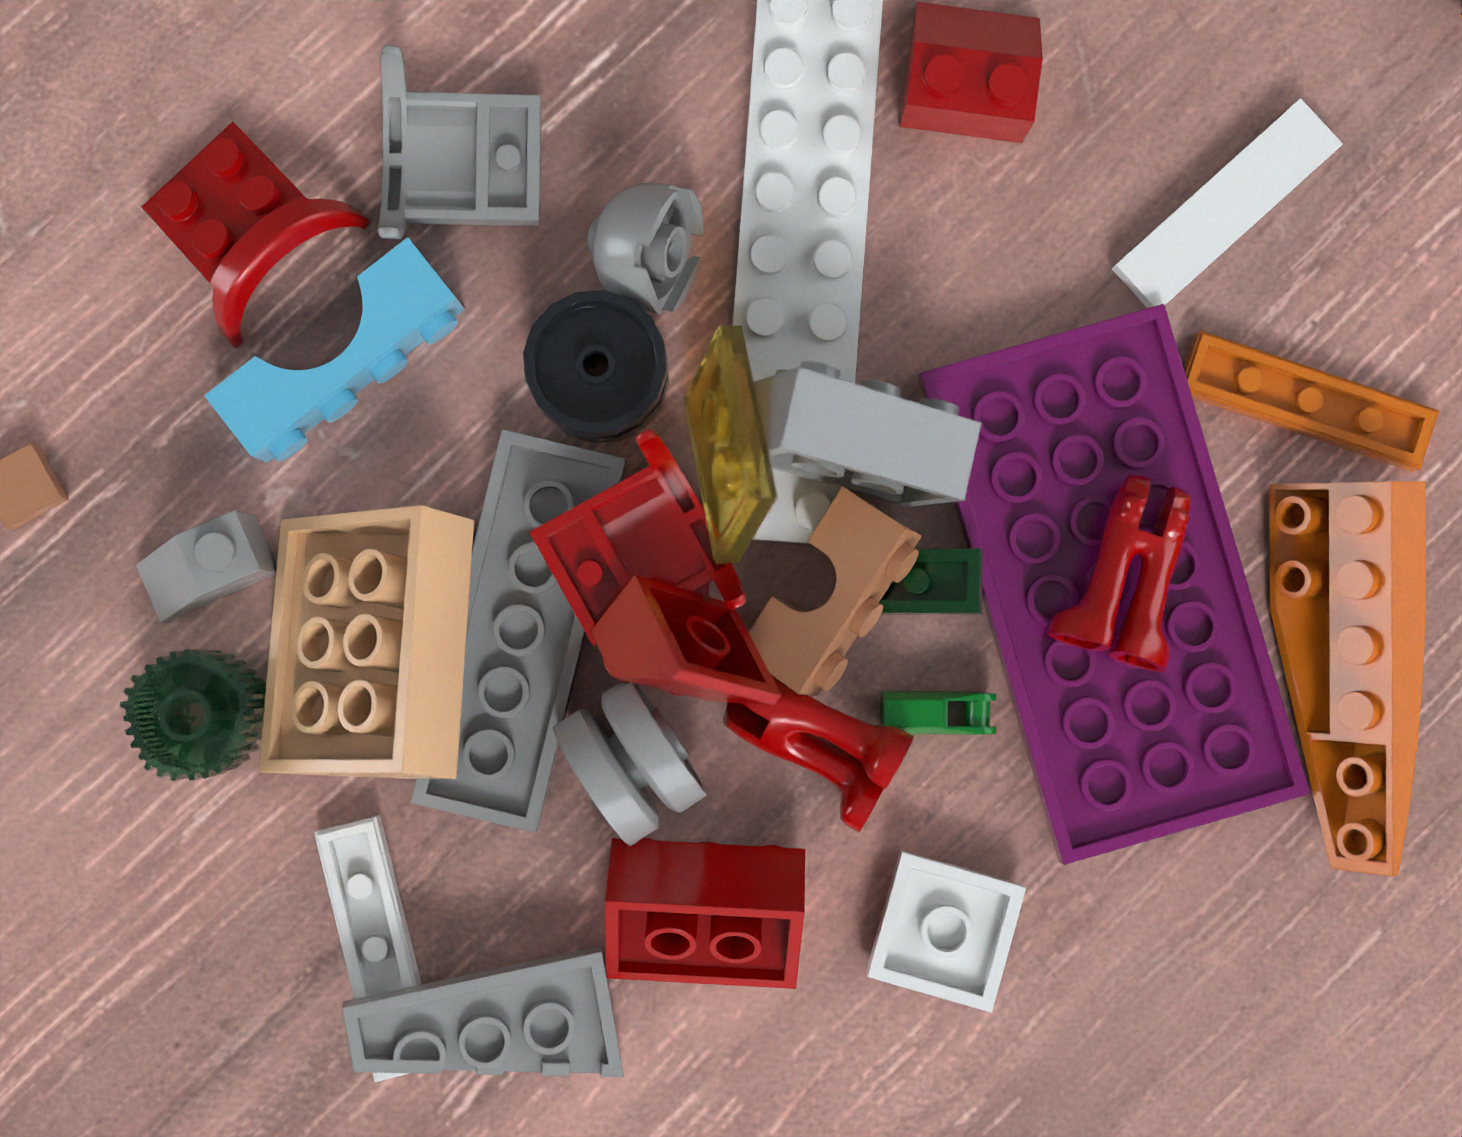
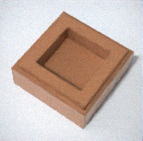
M29 443L0 459V520L5 529L15 530L69 500L40 445Z

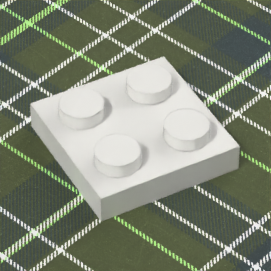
M900 849L867 965V977L992 1013L1026 887L1016 882Z

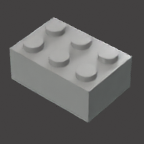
M803 361L800 363V367L791 370H777L776 375L751 383L734 458L838 488L843 486L853 492L905 507L965 500L981 422L958 416L959 407L957 405L930 398L921 399L920 404L899 398L900 388L892 384L875 380H863L860 385L839 379V369L812 361Z

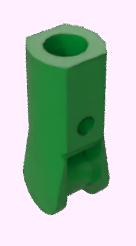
M882 691L880 697V725L894 726L913 735L996 734V726H990V701H996V693L978 691ZM948 701H965L964 725H948Z

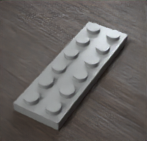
M504 429L501 430L472 549L457 778L416 779L411 803L534 833L538 831L559 746L552 727L566 717L586 633L529 532L622 481L627 464L626 458Z

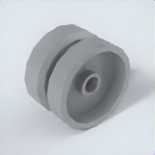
M620 682L602 694V709L616 734L611 736L601 721L592 712L583 708L553 726L552 729L566 759L597 808L621 839L629 846H632L659 826V813L645 787L650 785L660 800L669 809L678 813L683 812L707 796L708 793L688 759L690 757L688 750L659 707L654 708L637 683Z

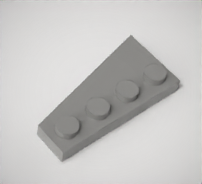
M599 946L343 1001L342 1004L354 1072L440 1074L442 1070L476 1071L477 1075H503V1071L541 1072L542 1076H569L570 1073H600L601 1077H624L604 961Z

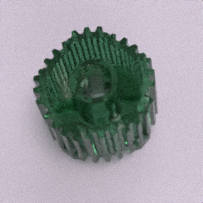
M184 649V651L169 652V656H159L156 658L157 664H147L144 667L146 673L133 675L130 679L134 686L125 688L123 691L128 696L127 701L120 702V707L126 710L123 721L130 722L131 726L125 730V733L134 737L130 746L131 748H140L141 752L138 758L146 761L144 769L147 771L157 769L156 776L165 777L170 775L171 781L186 778L189 781L225 774L230 770L237 769L244 762L251 759L249 753L256 752L260 748L256 741L262 738L266 682L260 677L255 676L257 673L255 669H245L247 663L245 660H234V654L222 653L221 650ZM191 703H201L205 713L203 724L196 727L193 723L197 717L189 714Z

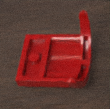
M233 121L141 206L213 287L212 303L216 323L224 337L234 348H238L243 344L241 320L250 296L262 278L279 260L303 242L323 232L341 227L366 229L370 224L369 219L362 212L347 203L333 199H307Z
M647 429L635 436V440L650 466L529 532L593 646L597 643L591 632L592 628L634 575L688 591H694L713 580L730 610H734L746 602V595L740 579L705 510L671 452L652 429Z

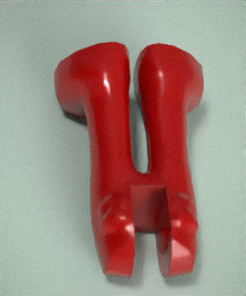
M1129 474L1121 485L1109 511L1095 570L1084 597L1079 604L1054 615L1047 635L1062 643L1086 650L1105 651L1110 649L1109 656L1119 662L1149 671L1165 672L1169 661L1170 648L1162 632V619L1170 580L1184 542L1187 523L1190 520V494L1172 486L1161 502L1152 532L1150 533L1138 529L1150 491V478ZM1137 555L1141 559V568L1136 589L1125 613L1124 623L1113 639L1124 584L1131 561Z
M773 675L771 676L782 695L774 705L727 703L722 721L727 728L754 747L806 768L833 784L841 792L840 820L845 826L858 833L873 811L883 789H886L892 781L914 739L913 735L894 726L872 725L831 708L810 695L798 694ZM820 738L826 739V740L832 742L833 744H831V743H829V742H827V741H825V740H822V739H820Z

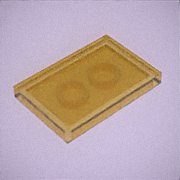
M720 325L683 399L711 549L716 564L738 563L778 498L742 326Z

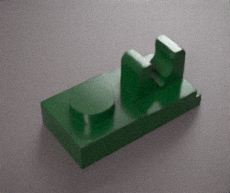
M981 548L917 549L919 554L910 572L900 582L892 581L879 601L883 605L881 615L982 614L983 550Z

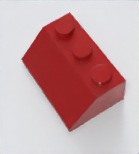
M612 838L605 895L606 978L796 989L805 914V849L784 848L777 845L718 844L711 841L699 843L659 841L650 838H642L632 846H629L621 838Z

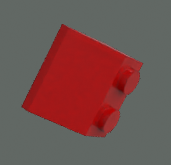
M916 2L899 127L1023 143L1035 122L1043 62L1040 18Z
M634 575L591 630L602 654L605 668L611 674V677L621 682H633L666 690L676 696L686 695L710 702L774 705L782 696L737 610H730L725 601Z

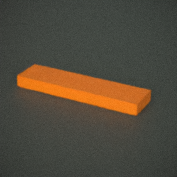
M1201 330L1194 334L1183 366L1193 399L1410 472L1421 470L1440 411Z

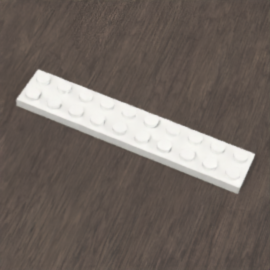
M757 0L717 535L719 538L812 545L807 542L841 489L734 457L752 382L776 375L777 370H791L800 367V363L803 361H812L839 369L840 380L855 384L883 0Z

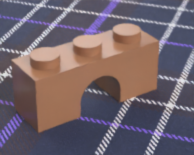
M842 486L807 541L824 552L835 567L836 586L832 596L823 606L808 612L792 601L772 596L749 631V635L769 673L798 694L818 696L822 690H830L839 681L847 667L848 660L844 655L857 635L864 637L877 623L883 610V605L879 601L892 581L898 583L903 580L914 566L919 554L915 546L922 535L861 495Z

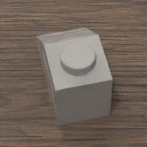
M233 510L175 535L136 564V567L160 623H165L276 575L277 565L256 516Z

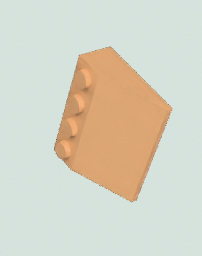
M423 505L281 519L259 772L407 779L457 778L474 520Z

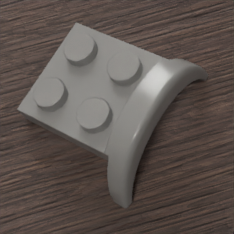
M385 45L380 56L383 108L381 210L378 225L379 235L386 239H401L405 235L408 224L540 226L541 95L409 92L405 60L401 48L395 45Z

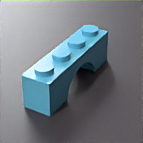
M408 237L357 276L363 303L361 322L355 337L339 356L322 366L307 370L279 368L254 356L204 395L252 457L267 463L273 458L277 462L288 459L308 442L305 433L323 419L331 423L344 416L357 404L358 398L355 394L373 380L380 384L391 379L407 365L408 359L405 355L423 341H426L428 345L438 342L456 327L458 320L455 316L462 312L464 307Z

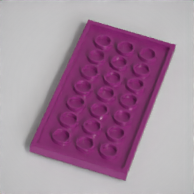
M1165 304L921 372L918 375L924 398L953 403L959 407L958 416L981 422L965 500L954 503L967 547L981 548L983 550L982 599L1059 862L1067 865L1309 795L1308 784ZM1129 474L1150 478V491L1138 529L1150 533L1152 532L1161 502L1172 486L1190 494V520L1187 523L1184 542L1170 580L1162 619V632L1170 648L1169 661L1165 672L1149 671L1119 662L1109 656L1110 649L1105 651L1086 650L1062 643L1047 635L1054 615L1079 604L1084 597L1095 570L1109 511L1121 485ZM1137 555L1133 557L1128 570L1117 613L1113 639L1124 623L1125 613L1136 589L1141 568V559Z

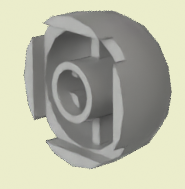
M640 183L617 193L602 210L600 216L592 222L587 239L594 269L605 290L631 299L644 311L663 314L662 310L673 312L678 309L689 294L698 272L701 257L692 256L688 258L692 245V235L703 237L704 221L701 204L694 191L663 183Z

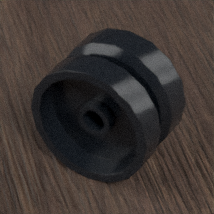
M605 290L575 292L551 304L532 325L523 351L525 382L537 406L565 434L590 443L621 441L643 430L660 411L669 386L668 359L665 343L652 317L631 299ZM597 358H606L608 369L604 374L591 376L585 372V368H595Z

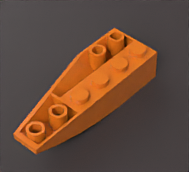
M1426 481L1269 484L1270 612L1330 869L1394 877L1399 875L1409 815L1418 745L1424 674Z

